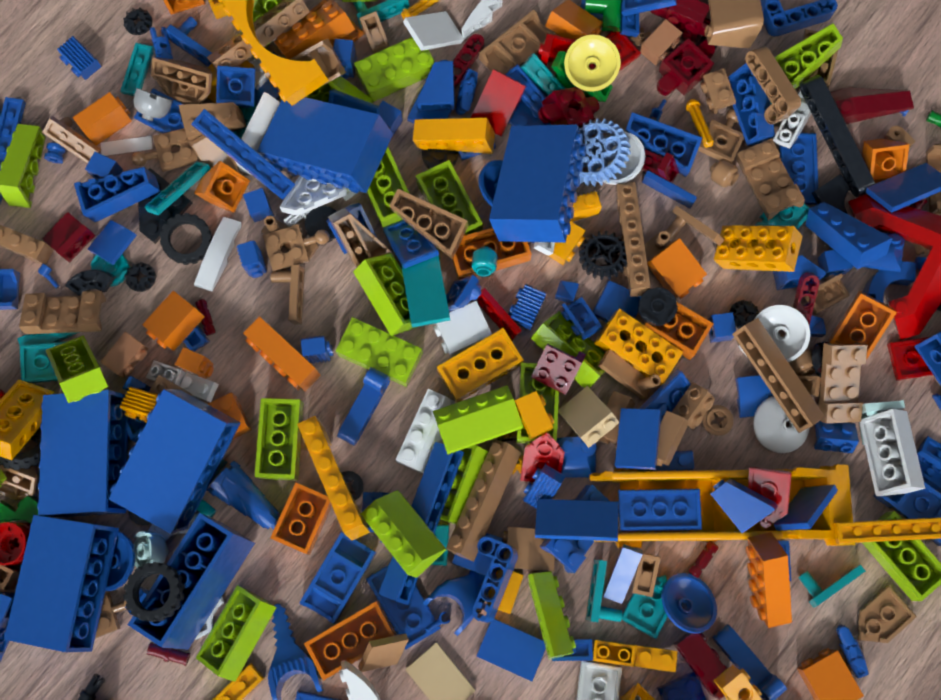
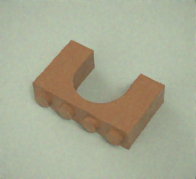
M613 391L606 406L617 420L620 421L621 408L633 409L635 402L631 397ZM666 411L660 424L657 455L658 466H662V464L670 465L688 426V422L684 417ZM619 423L600 438L599 441L607 445L610 442L615 444L617 448Z

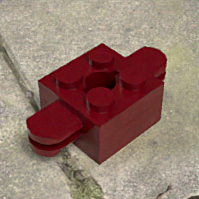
M677 0V5L651 10L652 14L668 20L678 28L685 40L689 38L693 42H695L698 34L705 36V28L711 22L710 19L706 18L709 5L699 0Z
M689 38L661 63L659 72L663 77L659 79L656 87L659 94L667 96L677 89L683 95H686L703 79V75L710 73L714 65L710 58L715 52V46L708 45L707 40L696 46Z
M577 87L556 90L542 101L543 107L538 111V116L543 123H551V125H578L579 128H582L583 123L588 125L590 119L592 121L595 120L593 114L599 110L600 105L595 97H585L583 90Z

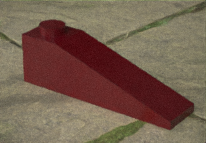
M848 87L830 92L846 124L914 109L910 90Z

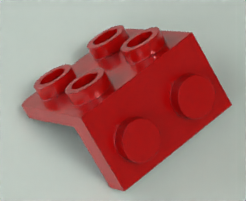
M547 34L545 43L540 44L538 53L540 55H538V58L547 67L548 61L554 62L559 51L567 53L569 47L576 40Z

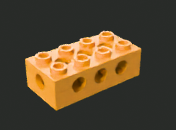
M722 225L720 236L724 241L720 246L717 245L714 261L723 269L794 272L803 236L794 226Z
M620 308L613 313L594 342L595 345L605 352L611 349L644 376L658 375L661 379L660 385L666 381L683 354L680 349ZM620 333L625 336V341L620 338ZM636 344L640 346L641 352L636 349ZM652 355L656 357V363L652 360Z
M502 328L437 366V372L457 403L520 367L524 360L505 329ZM494 353H499L502 357L500 359H494L491 355ZM481 362L485 365V367L483 369H477L475 367V364ZM461 372H466L469 375L466 379L458 377Z
M18 379L0 399V457L13 460L39 429L42 422L41 404L43 402V395L55 394L54 391Z

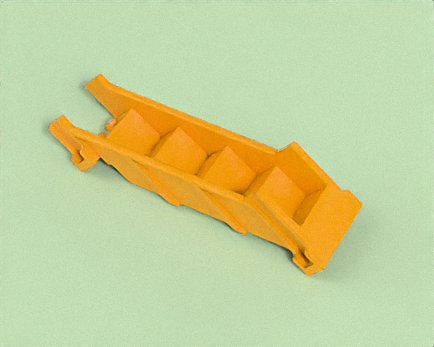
M835 464L833 466H820V469L802 467L775 469L792 473L789 503L801 487L835 485L838 491L811 529L779 531L774 527V523L767 529H764L760 522H758L744 533L740 532L712 497L711 493L715 490L713 486L722 479L726 482L731 478L748 488L749 470L639 471L632 468H615L613 472L591 473L590 481L620 482V490L700 489L702 530L622 531V533H618V541H593L615 542L617 548H622L623 544L634 548H642V541L748 540V537L772 532L777 540L819 539L825 540L827 546L855 545V543L836 544L833 524L837 522H853L848 465Z

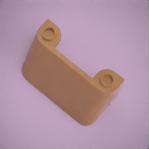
M708 0L711 22L705 28L708 45L750 49L763 26L764 17L761 0Z

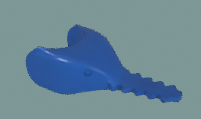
M469 571L468 575L446 580L428 596L423 604L427 606L438 597H449L456 601L462 611V621L454 632L458 636L474 618L472 610L485 576Z
M275 604L274 606L277 608L273 613L274 618L272 622L276 624L273 630L276 631L274 638L277 639L275 643L277 649L268 673V684L272 700H281L283 685L295 674L309 675L314 682L317 692L323 691L321 677L312 658L295 643L296 639L292 637L294 631L289 629L291 623L286 622L288 619V615L284 614L286 609L280 604Z

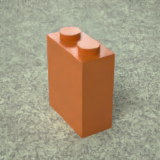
M566 0L552 10L545 26L561 37L577 40L586 35H600L602 32L600 28L603 22L571 0Z
M110 92L72 117L96 146L132 122L128 116L130 114L129 110L118 96L114 98Z
M680 238L670 243L647 262L648 268L664 289L669 290L675 298L679 297L681 299L689 293L688 289L692 286L697 287L704 281L702 278L707 275Z
M173 290L142 325L148 329L147 335L154 340L158 338L156 342L161 347L166 349L168 346L171 350L175 351L205 316Z
M826 648L818 653V657L804 660L801 662L802 666L797 668L814 700H858L864 697L838 650Z

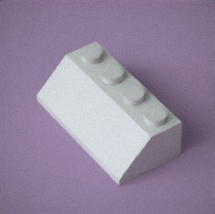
M266 92L263 93L241 138L256 152L280 104L278 100ZM236 162L240 171L252 175Z
M427 390L396 457L397 463L419 473H424L435 442L444 444L433 411L455 404V401L433 390Z
M890 409L861 419L860 427L876 496L904 494L925 489L907 411Z

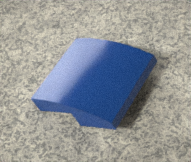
M110 220L88 247V250L114 265L137 235L124 226Z
M607 281L593 313L596 317L607 323L613 313L620 308L635 319L641 296L630 297L629 289L612 281Z
M760 375L736 378L739 418L754 417L759 405L767 398L773 396Z
M927 436L917 450L918 460L924 482L941 493V444Z

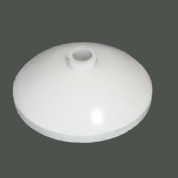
M625 132L631 146L629 148L631 154L627 155L629 161L624 162L626 168H620L622 174L617 172L615 174L616 179L613 177L609 178L610 183L606 180L603 183L610 185L623 184L632 180L641 171L645 162V149L635 135ZM608 134V135L604 136V138H608V137L613 136V135ZM614 160L607 161V162H608V166H609Z
M774 305L762 310L755 317V319L758 318L788 362L801 356L808 347L811 336L810 326L805 316L797 309L787 305ZM781 329L785 331L784 337L779 335Z
M774 396L764 400L754 415L753 427L758 441L772 452H792L805 442L809 434L810 427L798 433ZM787 421H789L790 426L788 428L786 427Z

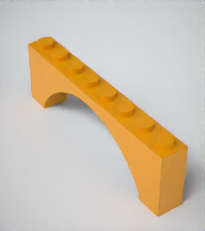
M218 0L220 3H224L225 6L222 8L229 17L232 15L234 18L231 22L238 31L241 29L243 32L241 37L244 42L252 46L250 49L251 53L256 59L260 58L261 63L259 65L265 73L269 72L271 77L268 79L275 88L278 86L280 89L278 94L284 102L288 101L293 106L329 81L315 59L311 61H294L281 58L269 52L260 44L253 24L255 0Z

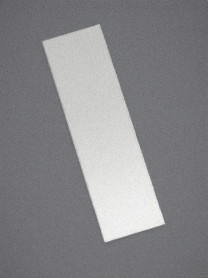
M151 136L101 143V155L104 156L153 149Z

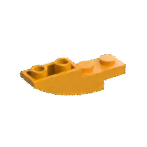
M595 640L593 661L676 672L678 651Z

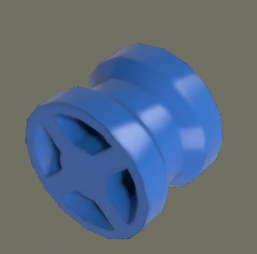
M47 143L46 148L48 151L45 153L44 159L52 163L62 164L64 161L63 154L66 152V149L57 143Z

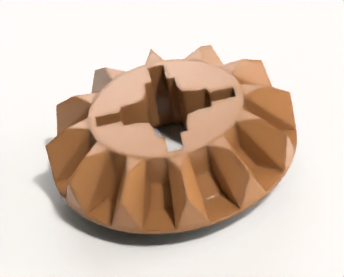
M713 405L703 416V427L709 434L715 436L725 435L733 426V416L726 407ZM714 416H716L717 418L724 417V419L720 422V426H718L717 423L711 424V422L715 419Z

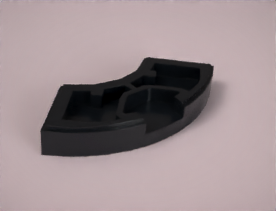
M87 270L74 275L65 286L78 296H82L83 291H90L92 289L107 292L116 276L103 270Z

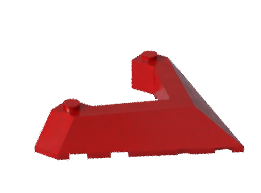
M869 195L848 201L853 217L876 230L880 229L892 234H899L904 240L931 250L909 294L889 301L887 304L897 311L893 322L900 340L919 335L941 304V215L909 206L891 213Z

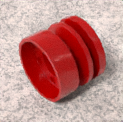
M20 522L0 523V565L22 564L31 524Z

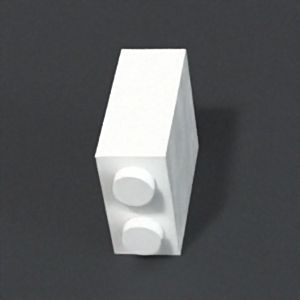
M477 301L450 312L451 321L435 323V326H433L437 337L441 336L443 340L441 346L445 354L449 353L450 357L458 355L492 335Z

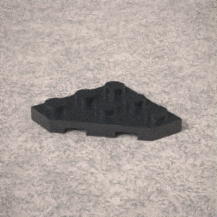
M148 169L156 176L160 192L170 184L154 170ZM160 192L138 202L139 231L154 244L161 239L160 231L162 232L164 223L166 224L170 217H176V214L182 215L193 204L183 194L160 215L147 212L145 209V205Z

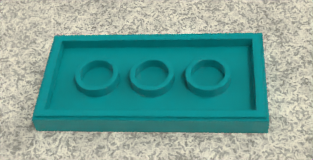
M439 256L405 269L402 266L412 328L451 321Z

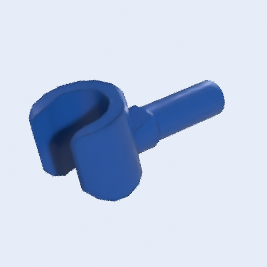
M665 99L662 100L657 108L652 109L649 119L655 117L657 118L656 121H660L662 108L667 102Z
M42 264L38 272L49 280L56 289L59 288V284L49 275L52 269Z
M447 612L440 613L438 619L425 628L426 632H430L441 624H448L451 618L447 622L441 620V616Z

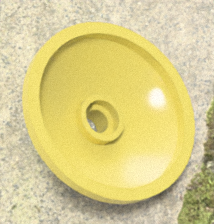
M586 35L577 39L569 47L565 56L564 66L566 75L574 86L584 91L595 92L605 89L613 83L619 73L621 62L618 49L609 39L600 35ZM593 63L596 65V67L594 69H590L589 65Z

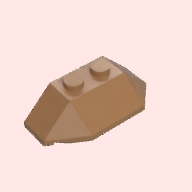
M152 57L151 76L154 80H157L167 96L188 104H202L211 93L212 73L209 68L182 60Z
M3 465L0 466V469L7 477L1 484V495L17 501L35 493L38 476L33 465L29 469L20 468V470H14V468L6 469Z

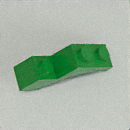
M27 495L20 500L17 509L7 502L0 500V523L16 520L32 523L33 515L39 516L37 508L39 499Z

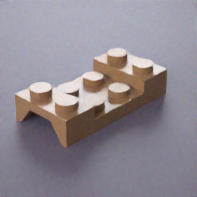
M532 10L479 52V60L491 72L493 69H496L506 74L517 64L521 67L531 54L535 53L537 55L540 44L545 43L547 34L557 36L558 34L550 32L540 22L537 12Z
M329 39L322 40L289 59L294 61H311L315 59L328 78V82L346 73ZM269 72L264 73L266 78L271 77Z
M772 139L738 152L736 158L768 220L772 219L778 212L789 207H802L805 201L797 184L794 185L779 157L780 153Z
M83 291L82 296L47 297L45 293L25 294L19 327L24 334L102 331L100 311L101 304L106 302V297L102 291Z
M859 342L848 345L824 343L819 408L825 417L820 421L824 423L861 422L863 403L858 401L861 364H866L868 345Z

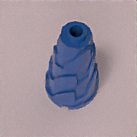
M232 461L230 468L226 467L211 483L207 491L227 505H231L243 515L248 516L261 527L267 529L271 527L274 530L280 517L279 511L264 497L265 495L240 468V465L236 461Z

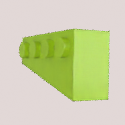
M833 23L774 58L794 89H796L801 82L805 81L841 48L843 37Z
M17 124L16 130L12 134L10 146L7 147V154L1 163L0 193L9 206L31 208L32 201H29V196L35 190L33 177L34 175L38 176L37 159L41 160L46 138L40 126Z

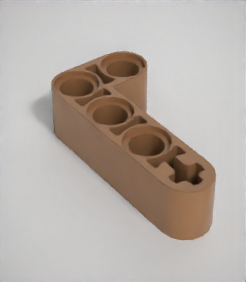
M762 46L749 51L746 54L745 61L772 103L764 113L766 122L773 125L787 119L801 106L800 96L767 47Z

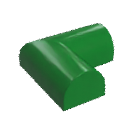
M585 0V10L587 12L603 14L602 31L620 32L622 0Z

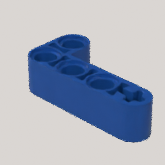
M766 0L763 11V23L769 35L773 37L781 36L830 20L838 4L836 0H819L784 11L779 0Z
M372 367L366 373L363 380L364 386L337 434L338 438L353 446L359 441L390 383L388 375Z
M482 537L477 545L478 550L481 554L492 558V561L474 604L472 614L477 621L488 623L496 616L517 562L518 552L508 544L490 537ZM489 542H491L492 549L489 552H486L485 547ZM509 549L511 552L510 557L504 559L503 554ZM498 569H502L503 575L497 579L496 572ZM491 588L495 589V595L493 598H489L488 592ZM485 601L491 602V605H488V604H486V603H484V602H485ZM482 609L487 612L486 616L481 613Z
M726 624L712 637L734 666L739 670L743 668L751 678L749 680L750 684H754L762 693L761 697L764 700H776L787 690L784 683L776 675L768 671L730 625Z

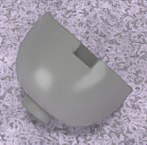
M136 88L133 102L136 110L143 114L142 118L153 121L154 118L160 119L169 113L172 100Z

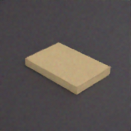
M437 642L405 669L429 700H466L476 691Z

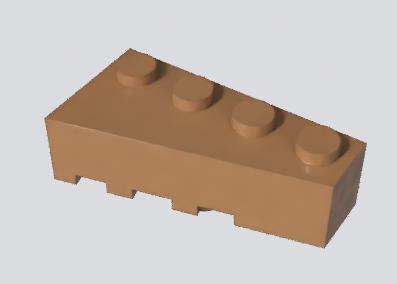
M397 189L389 205L391 210L453 259L469 226L468 221Z

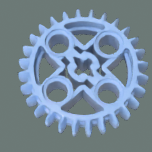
M598 118L595 123L590 119L588 125L583 123L582 128L578 127L579 132L583 135L585 142L583 145H586L587 153L582 159L583 168L588 166L589 172H580V184L584 182L586 186H589L591 183L595 187L597 182L602 186L604 180L610 183L609 178L613 177L616 179L615 174L617 172L622 174L620 168H626L624 162L629 161L627 155L631 154L629 150L631 146L627 135L618 124H614L612 120L608 123L605 118L602 123ZM603 133H609L613 136L604 138ZM614 160V161L608 166V162H607V161Z

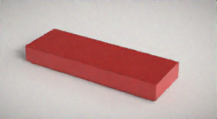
M486 288L482 289L481 295L475 301H477L479 306L499 329H505L511 341L515 340L522 330Z

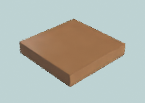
M400 634L369 641L359 663V670L365 672L397 664L409 640L407 635Z

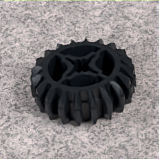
M606 230L605 234L601 235V232L598 231V236L591 234V239L585 238V244H581V250H579V263L582 264V269L586 270L587 275L593 273V278L595 279L597 276H600V280L607 276L610 280L611 275L617 278L618 272H624V267L627 266V258L621 235L616 237L615 232L608 235ZM596 248V253L593 254V257L589 258L591 251ZM619 253L618 260L612 263V258L615 257V254Z

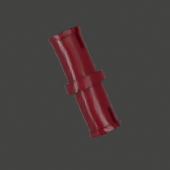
M150 642L146 655L164 659V662L168 663L171 661L187 666L191 654L174 648H162L153 642Z

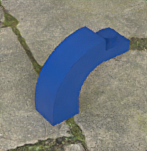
M902 261L900 272L879 270L867 281L863 292L884 303V292L888 285L908 286L915 281L916 263Z

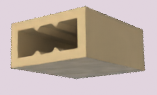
M588 386L558 410L559 414L588 448L619 423L610 409Z

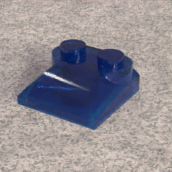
M694 671L656 688L661 700H707L702 690L701 682Z

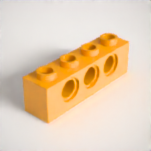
M731 665L714 679V682L727 700H762L760 698L762 693L754 684H750L749 680L751 678L743 668L739 670L736 666Z

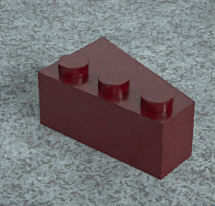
M686 633L673 643L707 692L720 700L724 697V694L716 685L714 679L728 669L727 666L723 665L719 660L720 657L717 652L706 643L707 639L703 633Z

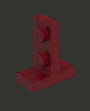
M645 150V162L641 170L645 172L651 171L673 183L679 173L674 156L666 153L662 157Z

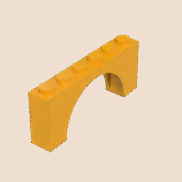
M316 416L298 423V428L343 533L351 541L370 533L365 519L360 514L361 512L340 472L325 428Z

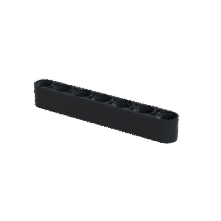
M815 75L800 83V91L846 183L850 187L851 193L855 197H860L866 193L867 187L875 184L874 179L824 79L820 75Z

